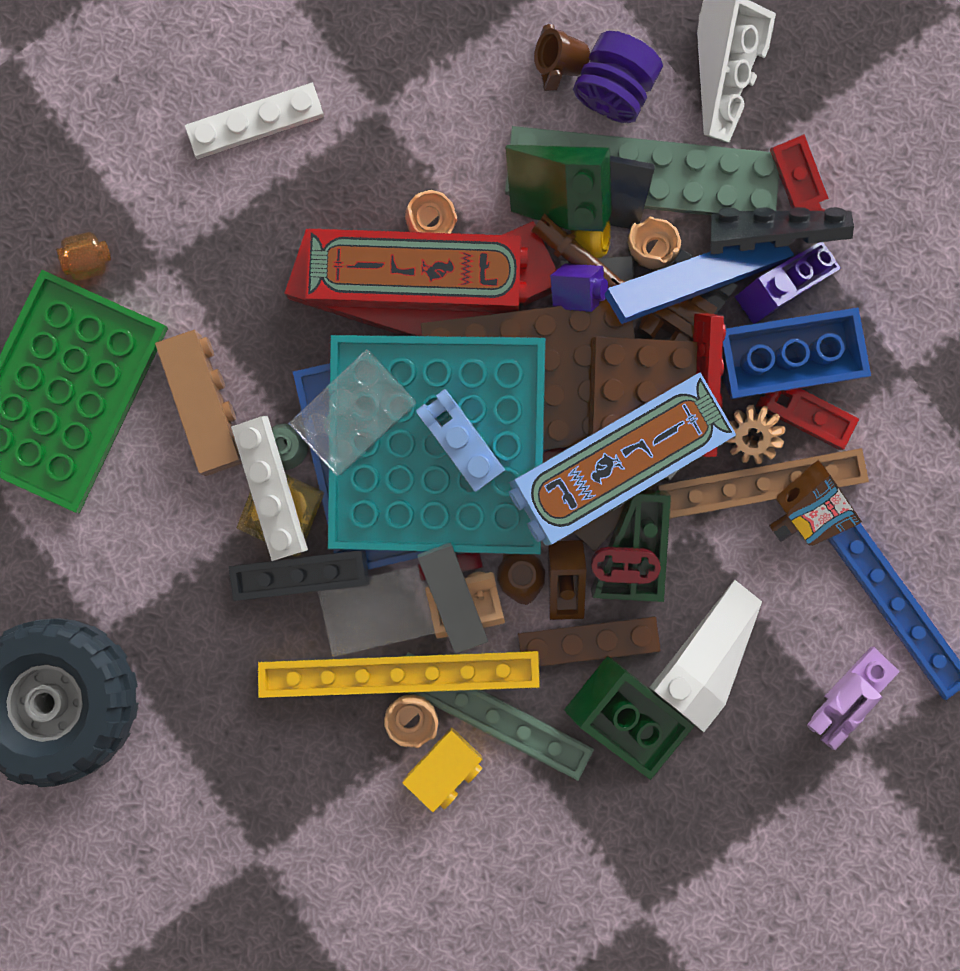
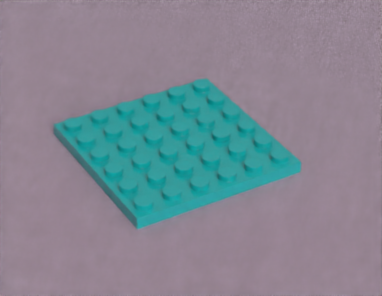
M331 335L328 549L429 551L451 542L455 552L541 554V541L537 542L531 534L527 525L531 520L524 508L519 510L513 503L509 495V491L512 490L509 482L543 463L546 339L521 337ZM444 389L452 396L505 469L504 472L476 492L416 412L422 405L426 404L428 406L438 399L436 395ZM447 410L436 417L442 426L453 419Z

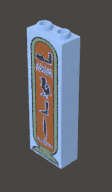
M700 372L509 482L512 487L509 495L515 506L519 510L524 508L531 521L527 525L537 542L543 541L545 545H552L736 436V433Z

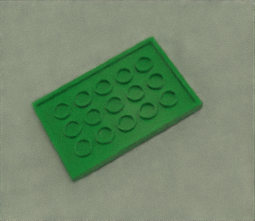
M41 270L0 353V478L70 511L80 513L157 353L155 343L164 339L168 327Z

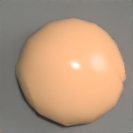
M428 190L418 193L412 198L407 206L405 219L410 232L452 233L457 222V214L453 203L443 193ZM437 216H439V220L435 226L427 227L428 224H430Z
M650 216L642 223H634L631 226L628 246L631 256L640 266L648 269H658L665 267L676 259L681 248V239L677 228L670 222L654 219ZM652 240H658L650 253H648L646 250L647 244Z
M416 694L404 695L391 703L387 708L384 727L389 738L400 746L420 748L430 739H435L438 728V715L433 704L423 696ZM419 713V721L414 727H404Z

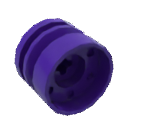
M605 31L599 35L589 56L590 63L583 66L581 76L577 78L573 91L582 104L603 116L605 115L616 122L632 123L636 121L641 107H643L647 99L646 92L651 91L663 68V63L658 54L643 41L619 31Z

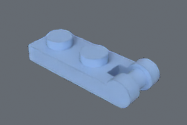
M444 389L436 395L438 399L428 406L426 404L422 405L416 412L476 492L504 472L505 469L452 396ZM447 410L453 419L442 426L436 417Z

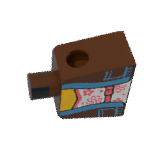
M817 460L778 494L776 499L786 514L769 524V527L780 542L799 531L807 544L813 546L857 526L862 521L822 463Z

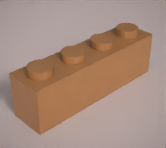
M194 329L156 342L155 345L199 474L208 476L242 464L231 428V422L236 420V416L229 401L224 402L220 390L225 388V384L219 369L213 370L209 358L214 356V352L208 337L202 338Z

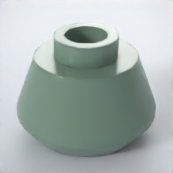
M286 423L271 427L275 442L279 447L278 452L284 470H290L300 465L308 451V442L304 433L298 427Z

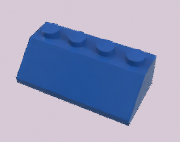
M859 307L726 328V336L722 345L724 373L721 377L731 399L871 376Z

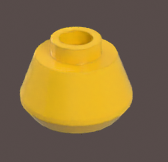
M609 220L603 232L571 230L576 236L575 240L594 257L602 258L607 254L611 239Z

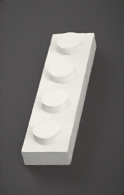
M312 82L186 124L185 127L195 157L200 159L325 116Z
M261 416L232 426L231 428L271 561L307 551L306 541L268 416Z

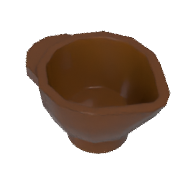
M503 553L502 562L498 566L497 581L507 596L519 604L528 605L535 600L543 588L546 571L541 560L534 554Z

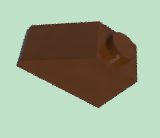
M583 540L557 541L552 545H548L550 620L584 619L587 569Z

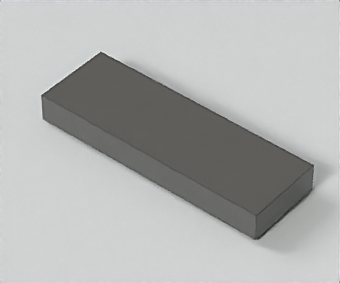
M450 542L418 554L419 563L455 654L487 643L486 632L452 543Z

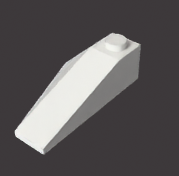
M703 0L699 14L697 37L703 131L705 136L724 142H730L744 109V100L740 96L743 88L747 85L753 86L757 75L751 72L757 55L765 58L768 52L776 13L749 0Z
M736 580L731 583L649 687L703 732H705L726 705L762 604L760 599Z

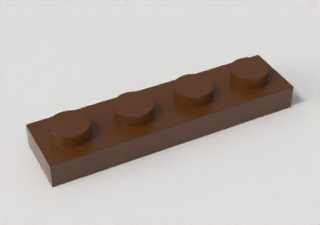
M655 616L518 633L520 652L538 651L539 666L603 659L607 656L611 658L661 651Z

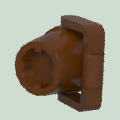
M553 24L543 26L534 52L535 66L541 73L544 91L557 90L562 75L579 76L583 66L589 63L590 56L589 47L585 42L567 35L564 31L555 29Z

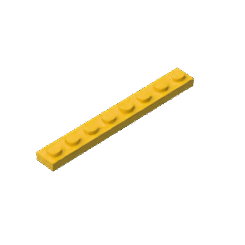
M538 651L258 662V698L540 688Z

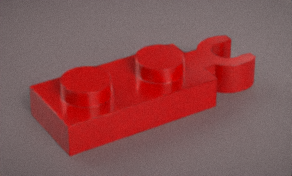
M805 134L769 149L791 208L801 207L810 211H825L826 209L821 208L819 202L829 198Z

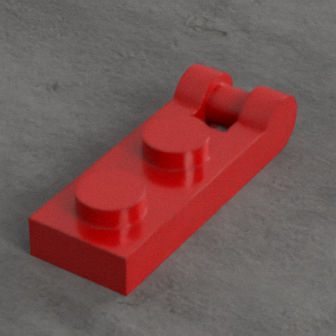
M801 388L767 393L764 397H760L756 404L757 409L761 410L763 406H767V414H778L780 420L840 451L845 449L859 421V418ZM781 394L790 398L786 407L777 403Z

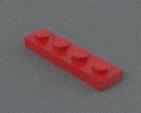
M694 313L693 342H697L696 374L701 372L722 408L720 385L721 376L724 373V362L722 359V345L726 336L724 316L710 313ZM717 447L702 456L716 457Z

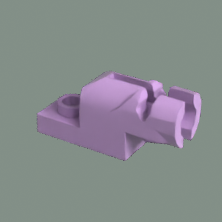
M870 647L824 696L827 700L814 713L811 721L807 724L808 728L812 732L821 735L832 723L820 740L831 749L836 750L847 739L849 733L859 726L865 716L883 698L879 693L900 671L875 647Z

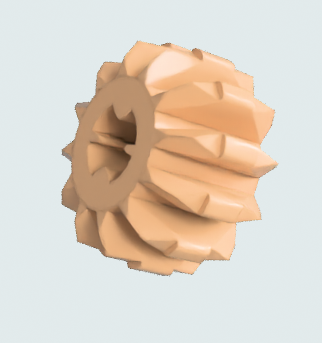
M748 405L746 414L737 410L734 413L736 421H729L736 436L726 442L736 443L730 450L732 455L740 451L744 452L742 456L743 463H747L750 456L754 455L756 464H761L763 454L773 459L776 456L774 448L783 447L784 441L777 436L785 433V427L773 426L778 422L780 416L774 414L767 418V406H763L759 414H756L754 405ZM751 428L758 429L756 433L762 432L759 441L752 440L753 435L751 437L748 436Z

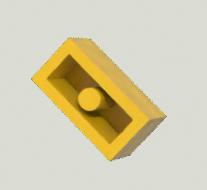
M451 727L404 777L402 783L432 812L439 806L446 809L457 797L458 793L455 789L463 780L470 783L481 771L482 767L479 763L482 761V755Z

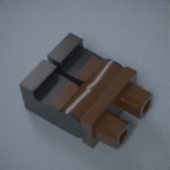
M681 249L672 265L691 259L693 256ZM730 283L645 315L639 324L637 332L646 339H654L660 328L672 335L669 339L671 341L693 342L694 313L717 315L737 285Z

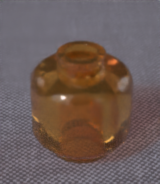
M92 232L65 237L61 241V248L56 249L64 276L70 275L75 281L103 275L106 271L105 262L111 261L106 241L99 242L96 235Z

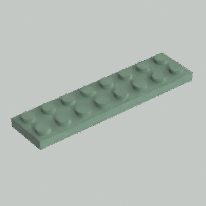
M512 126L510 145L606 147L610 149V156L654 164L655 170L644 209L712 216V213H719V210L723 208L754 211L755 209L765 207L776 211L779 172L771 152ZM508 172L505 195H509Z

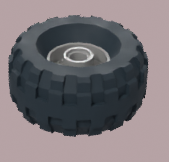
M57 618L41 619L19 624L4 631L0 636V772L8 777L7 780L20 785L30 784L37 785L38 787H55L74 782L97 771L109 762L127 741L131 734L129 731L133 720L137 717L139 703L136 702V687H138L135 672L131 671L126 658L128 656L120 645H116L107 637L105 632L80 621Z

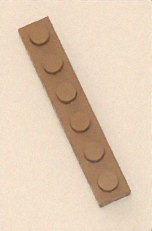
M859 448L668 483L656 487L657 490H665L671 495L669 519L775 500L779 493L817 460L822 463L839 488L867 483L869 479L863 450Z

